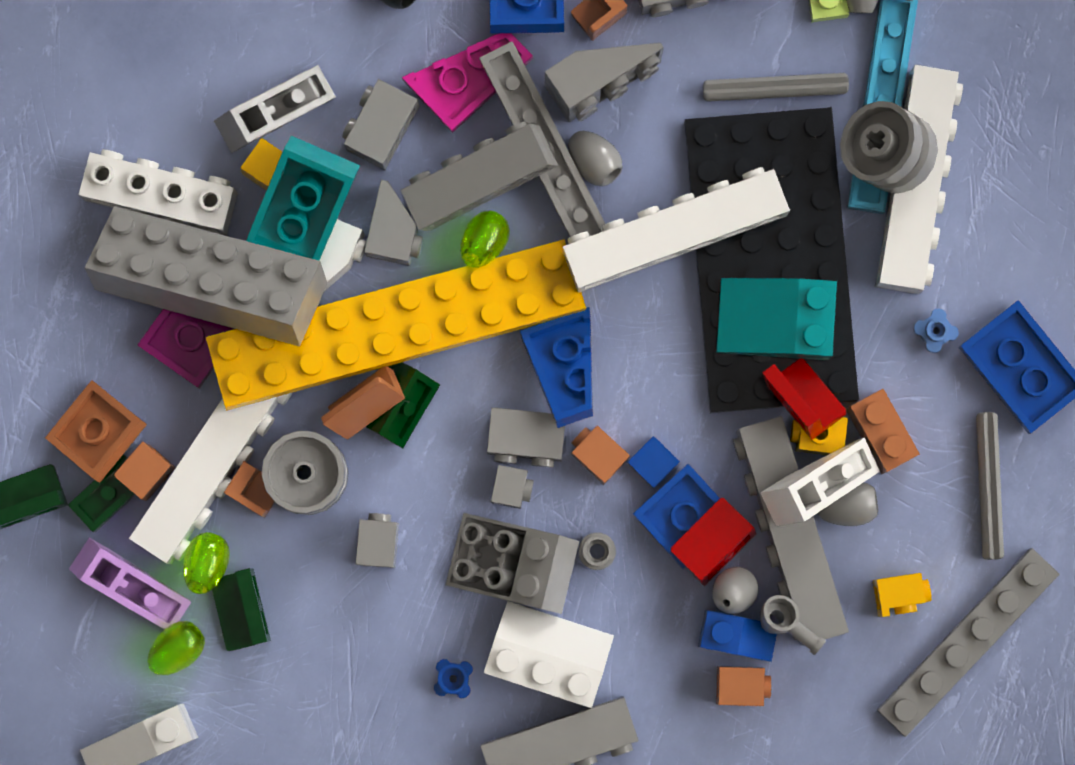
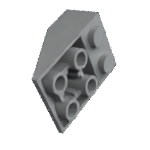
M661 43L575 51L545 71V88L568 122L575 118L581 122L598 110L596 105L604 99L608 98L611 102L628 91L626 85L633 80L639 78L642 82L654 75L659 70L657 65L661 63L664 47Z
M463 513L446 585L562 614L580 541L549 532Z

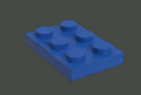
M1019 300L958 347L1028 434H1031L1075 399V369Z

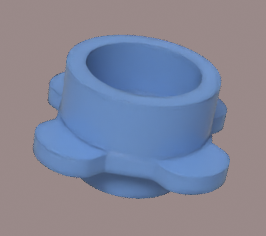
M934 309L929 318L924 321L919 320L914 325L915 334L920 335L922 341L926 344V349L932 353L939 352L944 343L956 340L959 335L958 328L951 326L946 319L947 314L943 309ZM933 328H939V334H934Z

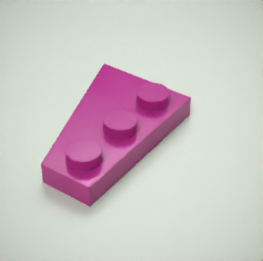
M512 33L496 34L467 47L466 50L447 59L443 58L436 61L425 69L402 77V80L453 133L496 93L479 60L480 57L513 41L525 66L533 59V55Z

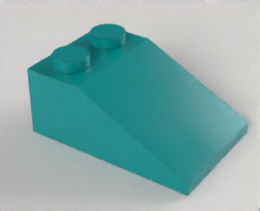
M290 136L246 241L319 261L360 165L294 136Z
M721 278L716 353L829 360L833 356L837 281L796 278Z

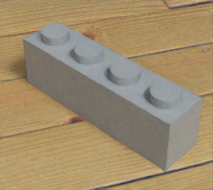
M526 121L519 122L505 130L507 134L505 137L497 141L489 138L473 146L475 152L463 158L459 154L441 163L443 168L431 174L430 171H425L412 177L409 180L411 185L401 189V192L418 230L431 231L557 167L558 164L541 127L534 124L527 125Z
M620 697L592 708H587L481 744V749L487 765H569L572 763L575 765H591L598 762L596 755L610 751L612 757L630 752L633 750L631 743L639 740L625 698Z

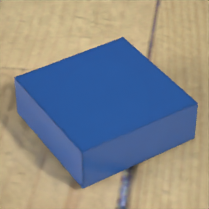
M653 436L627 463L654 489L680 461Z

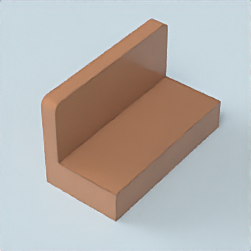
M388 366L380 368L329 405V412L321 417L323 425L348 440L404 400L405 396L394 370Z

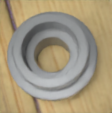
M591 533L579 545L580 560L586 567L593 570H601L608 567L616 555L614 542L603 533ZM594 544H600L604 548V555L599 559L593 558L590 554V548Z

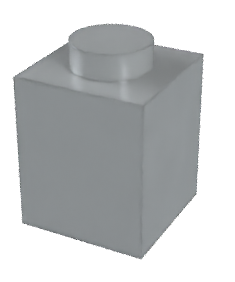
M369 513L368 520L359 519L356 565L395 568L399 523L391 522V515Z

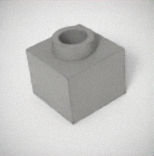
M498 465L491 503L521 509L522 501L530 502L534 480L527 479L528 471Z

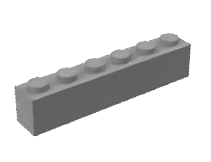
M779 416L738 429L736 431L738 438L733 439V445L738 460L745 459L749 473L744 475V480L749 495H756L760 509L755 510L759 529L761 532H768L771 545L766 546L769 562L772 568L778 567L782 581L777 582L779 594L787 596L795 602L799 609V622L819 638L829 639L848 633L847 623L814 517L812 516L805 522L776 527L761 495V492L799 470L783 417Z

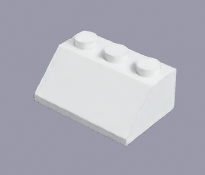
M507 601L484 673L592 708L614 635Z

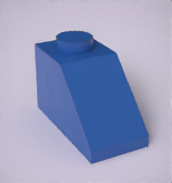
M705 610L698 647L772 662L777 634L766 632L758 620Z

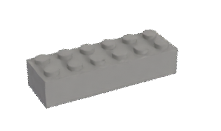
M117 206L113 207L85 265L90 281L97 291L299 347L327 286L321 262L318 260Z

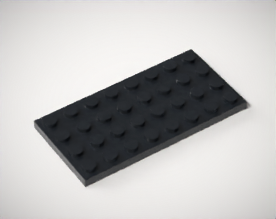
M832 107L685 119L690 193H693L695 198L709 193L707 188L713 184L728 180L730 185L743 180L742 175L744 173L763 167L764 172L772 169L775 170L790 212L784 218L696 249L710 413L784 407L767 387L762 372L773 364L782 372L799 359L716 353L721 278H796L837 281L833 356L829 360H804L840 403L858 401L859 394Z

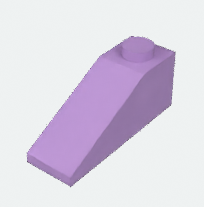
M90 537L69 568L82 582L170 633L173 632L191 604V601Z

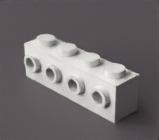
M102 149L101 155L89 153L79 191V196L83 200L112 208L117 206L227 236L238 195L234 187H230L231 181L216 176H209L208 181L194 178L195 172L179 167H173L172 172L158 169V163L138 158L136 163L122 160L124 155Z

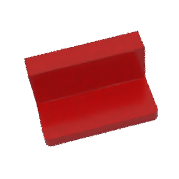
M803 358L798 359L782 372L775 364L762 372L767 387L811 440L846 415L844 406Z
M720 498L671 547V552L705 587L757 533L755 528L724 498Z

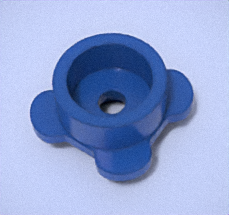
M447 659L440 660L436 665V670L439 674L438 682L434 685L435 693L439 696L456 694L459 698L467 697L471 692L468 681L469 675L473 672L472 665L467 661L456 664L450 663ZM451 675H455L457 677L456 682L450 681Z

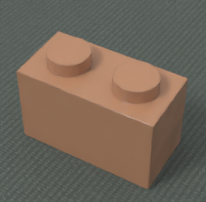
M884 389L875 392L846 409L860 437L865 438L881 474L920 455Z

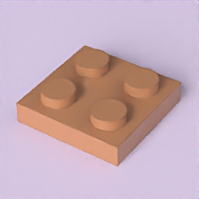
M91 380L45 439L90 477L100 483L147 424Z

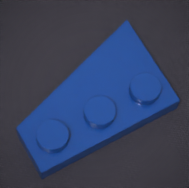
M590 307L581 312L520 330L522 342L557 428L593 416Z

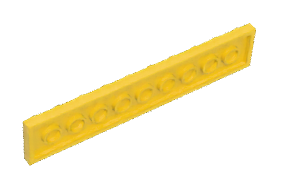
M565 239L318 306L300 347L238 329L206 337L226 411L380 369L384 366H391L521 330L586 310L582 293L577 292L563 254V246L566 245Z

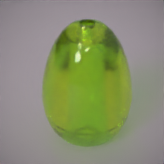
M490 210L483 211L475 215L467 224L460 244L461 258L467 266L472 268L485 266L492 262L506 247L510 228L507 220L501 214Z
M204 532L191 540L185 551L183 562L184 580L191 592L196 594L209 592L219 583L226 572L230 559V550L223 537L214 533Z
M178 621L166 627L155 639L149 650L147 663L150 670L157 675H170L189 667L199 658L204 650L205 638L202 632L189 621Z

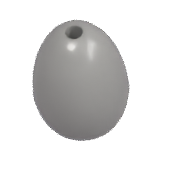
M578 131L569 139V153L580 175L589 183L596 186H607L620 175L623 168L621 156L614 145L608 140L589 131Z
M863 482L818 512V515L829 523L842 526H860L869 523L878 515L876 490L873 486Z
M731 567L724 570L717 576L712 589V597L716 607L723 613L731 615L746 611L756 601L758 582L753 573L746 568Z

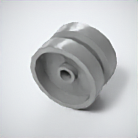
M885 101L867 104L855 112L844 127L840 142L841 157L850 173L882 191L897 194L913 190L925 181L934 168L938 153L936 135L929 123L901 106Z
M299 430L283 435L271 445L263 459L262 479L266 492L277 505L295 514L314 515L327 511L340 500L347 487L348 467L343 453L331 440L316 432ZM303 465L309 466L311 469V475L306 480L299 478L297 474L298 471H303Z

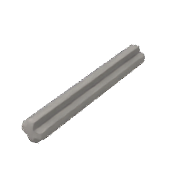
M846 73L706 80L703 83V97L705 101L846 94L849 90V79Z
M981 412L976 416L982 556L984 559L993 560L1001 559L1004 556L998 415L994 412Z

